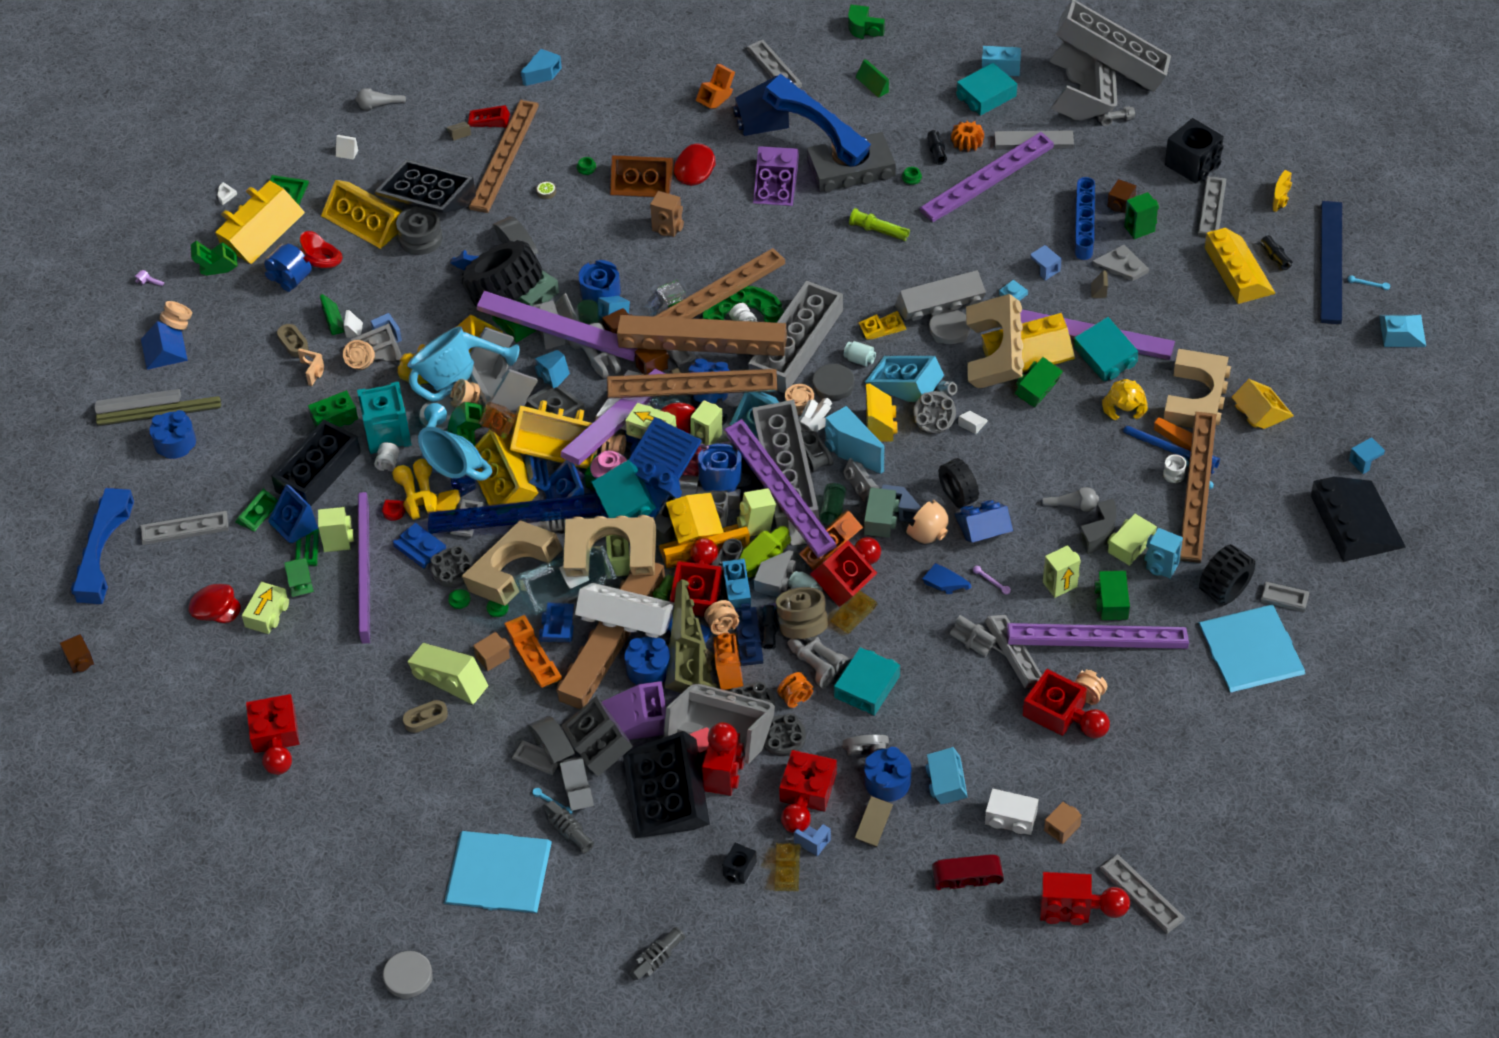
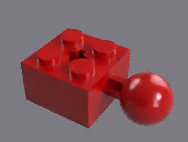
M870 537L861 538L854 546L847 540L812 571L810 575L840 607L877 574L871 565L876 563L881 556L880 544Z
M700 538L692 544L690 556L695 563L677 561L670 602L675 603L677 583L682 579L688 581L687 591L689 598L694 601L692 609L696 616H704L706 609L719 601L723 580L721 566L711 565L718 556V548L708 538Z
M1049 669L1045 670L1024 700L1023 716L1061 736L1066 733L1073 721L1079 723L1082 732L1087 737L1093 739L1103 737L1110 728V720L1103 711L1092 709L1085 712L1082 710L1086 703L1087 688Z
M287 694L246 702L250 741L254 753L265 751L262 763L267 772L273 775L284 774L290 769L292 764L291 753L285 747L300 745L292 695Z
M720 722L713 725L708 732L709 744L702 766L703 784L706 792L731 796L733 788L737 789L739 785L740 775H737L738 769L743 770L745 756H742L744 743H741L740 733H737L731 724Z
M796 750L791 751L779 787L780 802L790 804L781 814V823L788 832L794 833L796 829L804 832L809 827L811 815L807 808L825 812L837 776L836 759Z
M1043 872L1040 921H1046L1049 924L1070 922L1073 925H1082L1089 923L1091 909H1101L1110 918L1122 917L1129 910L1130 898L1119 887L1107 888L1101 895L1092 894V874Z

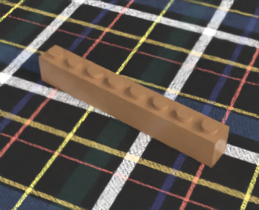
M620 315L617 338L619 348L784 356L787 330L786 323Z
M655 562V575H632L630 569L629 576L621 582L619 589L653 597L654 590L659 588L665 577L664 565ZM599 621L596 629L590 632L586 645L580 648L576 661L570 664L566 677L558 683L556 691L559 701L582 709L593 696L632 632L625 631L623 626L608 627L603 625L602 621Z

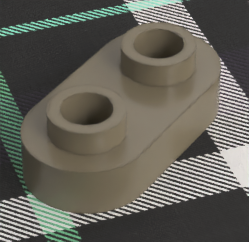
M285 324L278 329V339L291 356L299 357V348L309 350L307 340L295 325Z
M434 700L408 710L403 716L405 729L409 732L417 733L444 722L448 717L447 706L442 701ZM435 712H439V713H440V714H438V715H436V716L433 715ZM413 721H419V723L412 724Z

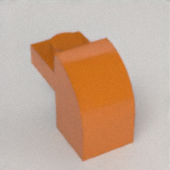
M716 64L711 81L701 83L696 101L710 109L720 106L732 94L733 89L730 86L735 72L721 64Z

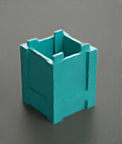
M399 381L390 383L391 385L357 390L370 454L378 453L379 445L382 443H392L397 447L412 446Z

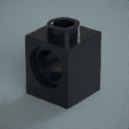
M735 842L722 864L723 876L731 883L740 882L745 884L757 863L756 851Z

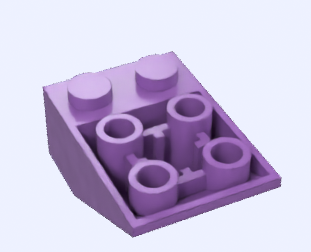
M758 146L753 203L793 206L799 162L798 149Z
M662 681L639 684L602 701V704L629 740L664 735L666 705Z

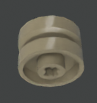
M799 587L790 589L777 597L776 609L779 615L778 623L782 635L793 639H806L817 636L827 629L828 617L825 611V596L822 591L816 588Z

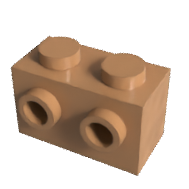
M658 191L650 204L652 231L658 232L662 236L669 235L675 237L677 231L681 232L684 225L682 220L683 206H681L680 197Z

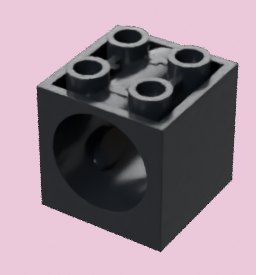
M1191 118L1168 137L1165 166L1195 184L1200 180H1205L1211 170H1217L1221 165L1224 136L1196 119Z

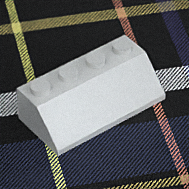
M591 583L580 588L575 615L582 616L581 619L584 621L594 622L598 620L608 627L619 625L623 626L625 631L637 632L639 630L645 632L646 636L657 638L659 635L661 636L666 633L673 617L674 602Z

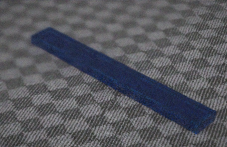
M598 494L428 512V531L430 534L515 525L519 521L533 523L573 517L601 515V500Z

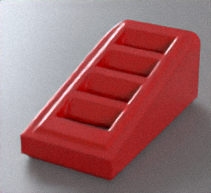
M506 105L471 110L468 124L471 127H507L510 112Z

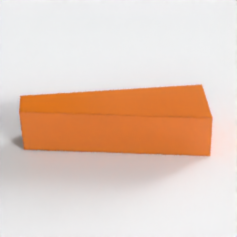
M1158 417L1154 422V430L1179 447L1191 451L1193 433Z

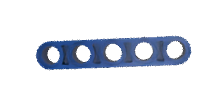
M1082 177L1077 181L1075 256L1081 260H1088L1092 257L1094 248L1095 181L1090 177Z

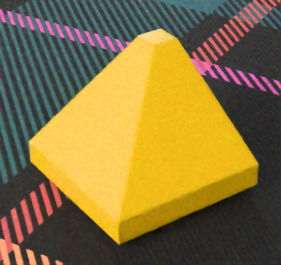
M459 490L439 493L436 512L453 515L460 501Z

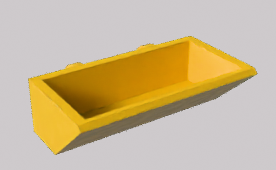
M270 180L259 191L249 187L246 193L252 197L243 206L240 205L234 215L225 210L221 215L227 221L215 232L219 243L223 242L236 251L238 257L250 264L263 254L305 213L282 187Z
M545 400L540 401L538 410L521 405L517 407L512 428L510 450L564 463L566 460L561 457V451L592 424L583 421L584 410L581 409L577 410L575 419L563 416L564 409L559 408L558 414L545 412L547 405ZM597 450L594 451L579 466L576 464L574 465L577 467L588 469L594 455L597 454Z

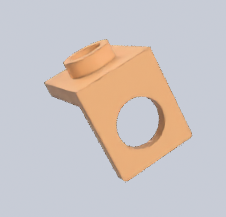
M299 348L300 363L310 365L306 371L308 385L312 386L317 377L320 378L324 371L322 355ZM304 355L313 358V362L308 361Z

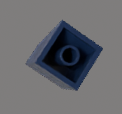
M777 76L735 97V106H732L734 117H738L737 127L738 130L743 131L744 136L789 128V112L777 110L762 99L766 86Z

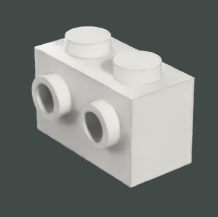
M992 789L986 809L985 824L996 829L1003 828L1018 834L1025 833L1031 835L1037 815L1039 799Z

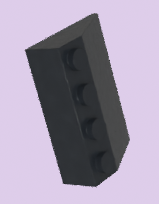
M405 159L375 191V195L432 211L447 213L467 207L476 197L474 178L471 176Z
M1333 476L1313 481L1311 498L1343 562L1406 548L1371 480Z
M681 731L632 748L623 755L635 838L690 831L710 825L696 738L685 731Z

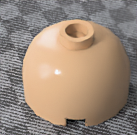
M932 500V503L927 502L913 517L915 524L913 527L909 524L906 531L911 538L919 543H933L937 539L941 541L948 533L946 529L948 515L938 502Z

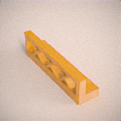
M738 524L723 528L724 533L706 537L717 545L718 554L725 541L729 539L739 540L743 548L750 544V533L747 526L739 528ZM678 540L659 545V551L666 569L676 567L677 561L694 562L690 556V548L695 541L680 545Z

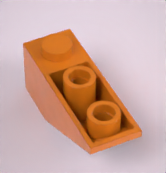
M846 510L825 528L836 543V548L817 558L807 545L799 555L814 570L863 527L850 511Z
M722 633L717 637H713L715 663L720 688L727 690L743 687L736 634Z

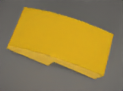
M1287 170L1283 171L1276 183L1273 198V211L1275 212L1280 207L1284 208L1289 200L1287 194L1292 186L1290 181L1292 173Z
M898 311L880 319L876 314L859 322V326L866 339H875L907 330Z

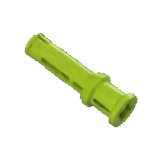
M854 208L850 215L849 225L863 227L866 231H878L906 241V237L908 238L910 234V229L880 220L874 214H865L857 208Z

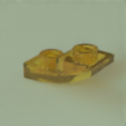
M859 590L847 606L845 604L841 606L830 622L849 634L878 604L874 599Z
M777 844L775 891H799L800 844Z

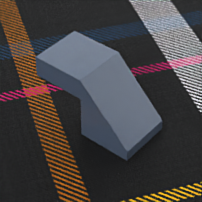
M883 484L882 489L896 490V499L900 500L898 506L900 521L915 523L913 517L921 509L920 505L904 487Z

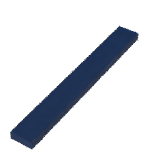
M1322 201L1320 323L1342 324V202Z

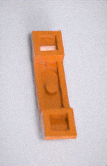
M525 615L504 623L514 647L532 678L541 688L562 679L553 661L549 660L535 637L534 629Z

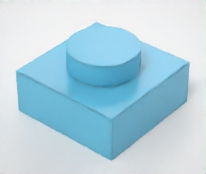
M1012 280L999 290V295L1011 294L1020 301L1028 295V290Z

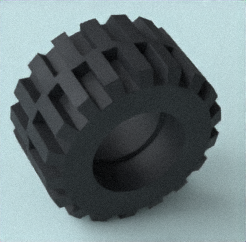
M1233 544L1227 545L1219 550L1206 565L1200 578L1199 589L1219 604L1227 605L1234 601L1249 584L1254 574L1256 561Z

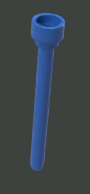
M1125 426L1123 432L1127 435L1190 460L1191 451L1130 426ZM1213 455L1211 464L1212 474L1215 472L1213 471L1214 467L1217 468L1220 463V458Z

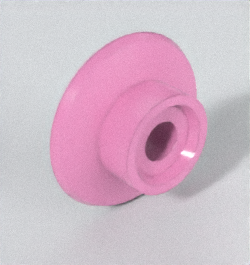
M604 451L592 461L590 466L591 473L597 479L627 461V459L620 453Z

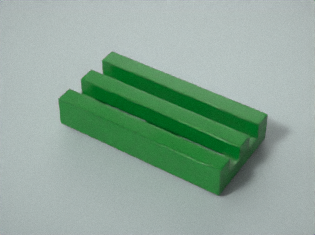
M319 529L306 535L305 558L307 559L308 567L312 565L317 566ZM311 535H314L313 557L309 559ZM302 538L296 541L295 560L301 559Z

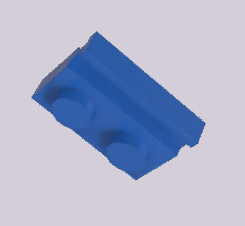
M416 523L402 533L397 541H393L396 549L423 569L426 568L429 562L431 563L433 555L446 549L444 543Z

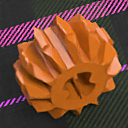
M968 120L966 123L959 121L958 125H954L951 133L954 148L959 147L960 151L966 148L967 152H969L970 148L976 151L977 147H981L984 139V130H982L981 125H976L975 121L970 123Z

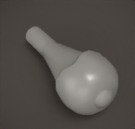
M364 88L358 92L355 100L361 109L372 110L374 107L390 103H405L406 96L387 95L372 91L371 88Z
M1083 487L1079 491L1060 497L1042 499L1043 506H1065L1081 509L1084 512L1092 511L1099 502V496L1090 487Z

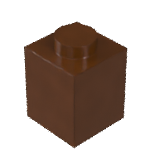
M1118 179L1108 194L1107 207L1115 212L1126 213L1127 200L1136 196L1137 185Z
M81 634L60 642L64 656L73 673L86 671L91 665H94L91 653Z

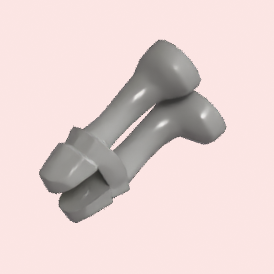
M600 323L590 324L591 326L605 330L604 326ZM569 340V344L573 349L583 348L594 371L603 379L609 376L605 366L609 365L615 374L621 371L619 359L615 355L603 351L598 354L594 348Z
M817 636L801 639L806 644L805 646L798 639L791 638L787 642L792 653L797 658L804 660L816 670L815 681L821 688L831 684L835 674L841 676L851 662L849 657L836 653L824 646ZM815 652L818 653V654L821 655L824 659H826L829 663L823 661L822 659H820L819 657H817L814 653H815Z

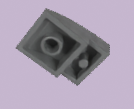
M560 385L556 388L552 386L546 387L528 397L525 407L538 410L540 401L545 400L547 401L545 412L558 414V410L561 408L564 409L563 416L575 418L577 410L584 408V403ZM516 411L509 414L508 427L511 430Z
M597 696L562 725L575 750L582 756L587 767L597 776L601 775L633 747L618 723Z

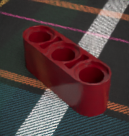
M994 854L942 859L932 864L937 890L948 887L950 889L965 888L967 885H974V887L987 886L988 883L997 882V884H1001L1004 881L1000 857Z

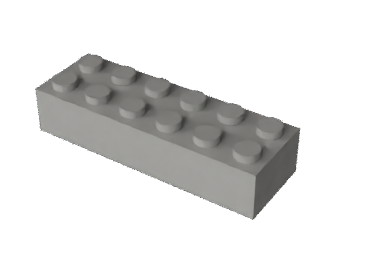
M1071 0L1062 13L1055 34L1060 40L1070 43L1079 51H1084L1091 55L1093 59L1103 62L1112 70H1117L1124 74L1126 78L1136 81L1143 88L1150 89L1153 92L1156 91L1167 76L1171 55L1076 0Z
M806 281L777 322L786 323L787 341L785 355H754L748 363L749 370L776 369L777 391L785 393L793 385L843 312V294Z
M789 400L752 408L759 442L820 522L795 401ZM776 503L774 517L777 529L780 526L788 528L789 519Z

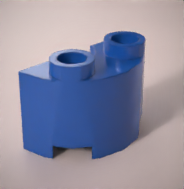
M646 462L635 474L645 484L655 489H663L664 493L674 499L681 497L682 490L680 489L679 478L665 465Z
M547 603L546 612H542V625H544V629L539 631V642L567 643L572 641L574 604Z

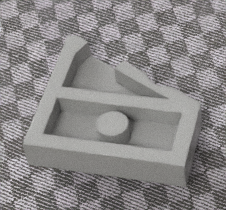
M1125 245L1093 260L1094 267L1098 268L1100 266L1109 270L1112 274L1121 275L1123 278L1131 281L1149 273V268Z
M390 324L351 339V341L362 340L369 343L375 352L374 360L399 361L402 357Z

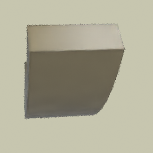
M871 796L855 839L877 847L893 804Z

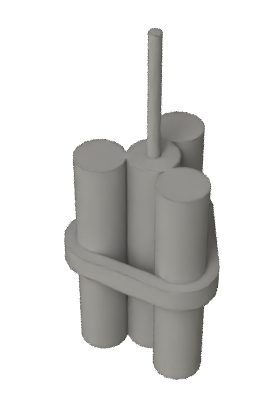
M959 615L949 635L965 644V648H971L984 657L987 656L992 648L1005 655L1003 651L995 647L997 643L996 637L986 632L985 628L980 624L976 625Z

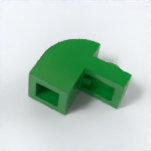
M851 4L848 12V29L853 36L864 39L865 34L873 37H884L885 19L869 17L868 6Z
M198 241L190 244L191 259L200 265V273L203 275L229 273L238 266L236 251L223 242L212 250H209Z
M463 402L457 406L450 416L448 432L464 437L475 446V430L484 425L483 405Z
M302 558L285 562L287 580L292 597L314 592L307 559Z

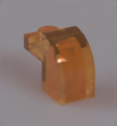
M487 402L478 423L483 427L489 428L499 437L506 439L515 422L514 417L516 414L503 405Z

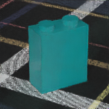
M991 63L957 82L956 95L960 101L968 104L971 111H976L981 116L1016 97L1017 83L996 64Z
M1109 317L1074 337V349L1104 382L1108 379H1115L1122 371L1131 369L1138 362V350Z
M629 459L592 481L609 518H616L617 516H626L628 518H637L640 515L648 516L651 514V511L657 508L645 483L635 475L638 472L637 467Z
M860 647L835 684L834 698L875 716L900 677V664L892 659H886L877 655L872 650Z

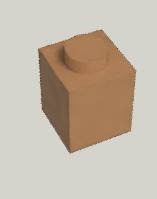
M496 632L473 645L475 657L487 671L510 658L509 649L511 648L508 641L504 637L501 638Z
M1062 802L1045 819L1044 831L1063 844L1080 827L1082 815L1075 807Z

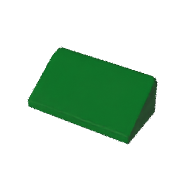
M864 59L856 74V78L878 98L889 93V79L868 60Z
M324 294L320 295L322 309L331 335L344 333V324L337 304Z
M263 488L236 519L235 523L255 532L274 510L278 500Z

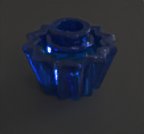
M467 475L460 478H450L453 490H459L460 497L476 488L475 479Z

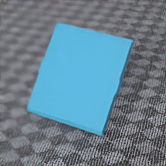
M1273 604L1198 622L1211 650L1212 659L1217 663L1230 693L1305 674V669L1292 645V640L1288 632H1286Z
M460 832L444 904L480 907L490 911L500 909L537 913L552 841L508 834Z

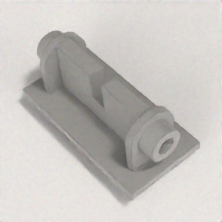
M849 458L843 474L855 488L856 493L860 495L863 501H866L870 488H879V486L875 484L872 478L868 479L869 474L861 463L854 462L852 458Z

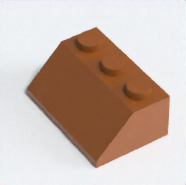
M612 155L610 195L655 197L658 191L670 194L673 158Z

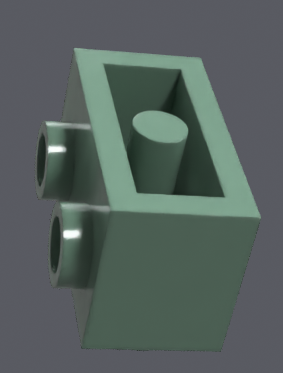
M542 270L541 279L536 283V286L516 301L530 306L548 302L559 293L558 280Z
M870 488L864 520V535L890 538L891 530L896 529L897 516H894V513L899 512L900 500L896 499V490Z

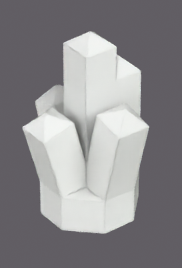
M829 398L822 399L819 404L815 400L807 402L799 418L801 432L810 430L817 433L818 430L826 426V418L823 417L831 409L830 405L832 402Z

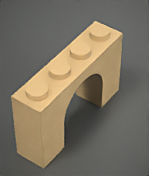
M1011 294L966 306L967 326L976 333L997 327H1002L1004 333L1002 343L995 353L988 357L968 362V382L976 388H984L1023 377V342L1021 340L1023 326L1020 316L1022 306L1020 301Z
M1178 349L1174 376L1200 381L1209 387L1211 393L1199 399L1168 395L1164 420L1174 425L1193 428L1196 411L1217 414L1216 425H1220L1222 413H1219L1218 409L1223 410L1225 397H1221V394H1226L1228 382L1224 380L1229 378L1231 366H1227L1228 357Z
M640 515L637 518H628L626 516L606 518L597 516L594 519H584L583 517L566 519L563 569L567 577L589 576L591 548L596 541L609 535L621 536L630 543V569L632 575H655L656 524L653 517Z
M519 521L462 575V578L469 592L505 606L520 591L513 576L502 572V568L509 562L521 557H533L550 563L563 548L556 533Z

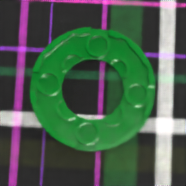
M747 286L703 312V319L724 320L726 314L735 305L744 303L748 307L755 308L761 312L764 322L777 323L784 310L779 299L769 291L754 286Z

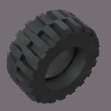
M520 240L515 242L508 241L505 244L502 243L495 248L489 249V251L482 253L478 258L471 261V264L467 265L465 271L462 272L461 283L476 307L484 291L516 301L522 295L527 294L540 281L542 267L528 243Z

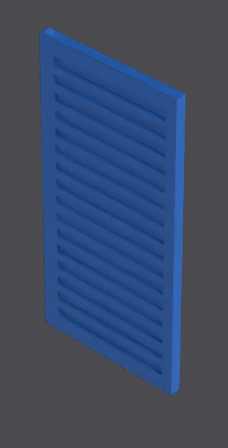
M654 417L629 460L637 467L638 471L646 462L663 464L680 478L702 441L700 438ZM645 484L657 507L648 516L653 517L655 520L669 496L664 493L663 489H655ZM603 504L600 506L595 517L603 516L609 518Z

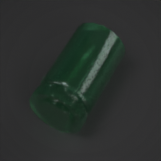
M590 299L581 301L577 307L579 322L588 325L599 323L597 303Z
M830 483L825 486L820 511V520L825 524L830 525L842 514L846 489L841 484Z

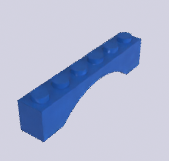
M779 74L766 86L762 99L777 110L799 114L817 124L831 139L838 158L848 166H856L867 156L871 146L867 139L861 137L849 125L838 119L835 114L829 112L819 102L807 95L804 90L794 85L790 79Z
M105 488L103 496L99 498V509L93 517L94 525L88 533L87 547H84L82 553L83 560L77 567L76 582H73L71 587L72 595L75 596L77 603L103 604L108 586L104 574L100 570L101 552L111 533L130 517L134 499L129 489Z

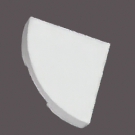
M224 182L218 187L217 197L222 205L237 195V191Z

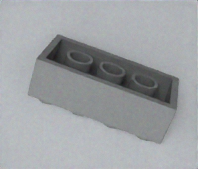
M976 270L901 290L895 307L904 320L912 319L915 321L927 314L938 315L945 309L956 310L968 303L970 305L980 303L986 291L979 272Z

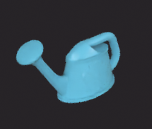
M462 327L453 328L431 341L409 361L408 367L412 369L409 375V384L415 393L432 402L440 401L451 394L454 384L459 379L468 380L471 376L474 361L469 353L470 348L478 347L500 354L506 359L508 366H512L519 356V345L515 344L509 348L502 347L463 332ZM418 375L429 382L436 391H441L433 394L421 387L417 382Z
M429 404L424 411V417L428 423L418 435L419 447L427 462L436 471L449 478H460L467 475L475 480H486L492 474L491 466L480 456L475 446L467 439L436 428V425L445 422L447 411L441 404ZM481 468L483 471L478 472L475 469Z

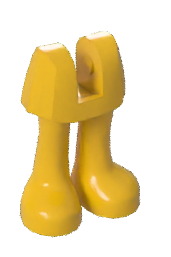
M419 459L413 464V471L418 481L420 492L416 493L413 473L408 466H397L392 472L395 482L405 489L407 498L404 502V508L413 520L421 518L418 506L424 505L428 515L435 514L437 509L436 494L431 492L429 487L432 466L426 459Z

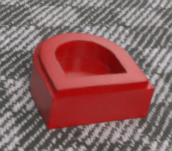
M385 499L382 507L384 517L390 521L401 519L405 513V501Z

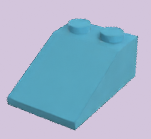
M884 356L865 383L871 384L879 390L907 402H916L924 393L933 391L944 374L935 356Z
M847 406L826 417L825 445L830 452L834 451L838 457L845 460L852 458L854 462L861 463L863 467L880 474L884 472V445Z

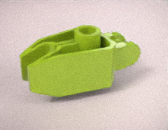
M786 526L778 527L771 534L768 531L761 532L743 550L739 559H745L748 578L756 576L761 562L784 553L783 550L791 543L789 529Z

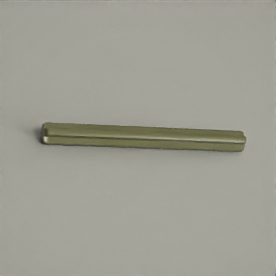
M219 396L101 413L96 414V423L101 426L149 419L155 415L176 412L178 410L190 413L221 408V399Z

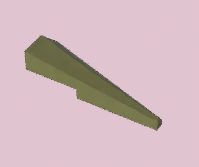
M683 579L676 585L669 647L670 661L667 667L665 688L679 693H683L689 686L694 684L717 688L716 683L712 682L710 675L712 671L711 664H707L704 652L707 649L700 623L693 613L694 601L689 598L687 591L689 583Z

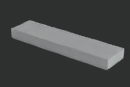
M764 40L747 46V51L771 78L782 74L785 78L790 79L798 88L802 87L800 80Z
M995 131V149H1014L1039 132H1042L1054 143V148L1052 149L1074 148L1073 131Z
M1210 176L1206 178L1198 236L1206 237L1207 232L1220 228L1226 178Z
M180 389L98 400L95 404V411L97 414L177 403L180 401L181 392Z
M227 511L140 525L143 545L229 531Z
M988 616L985 623L993 636L996 637L997 643L1024 688H1033L1042 674L1024 645H1008L1006 628L1007 623H1010L1007 616Z
M1118 854L1100 867V871L1117 887L1123 889L1129 898L1165 933L1168 934L1185 921V917Z

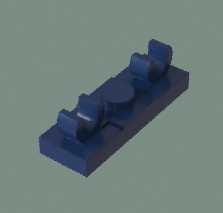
M749 603L741 604V608L735 609L739 616V624L736 627L741 666L763 664L756 607H750Z

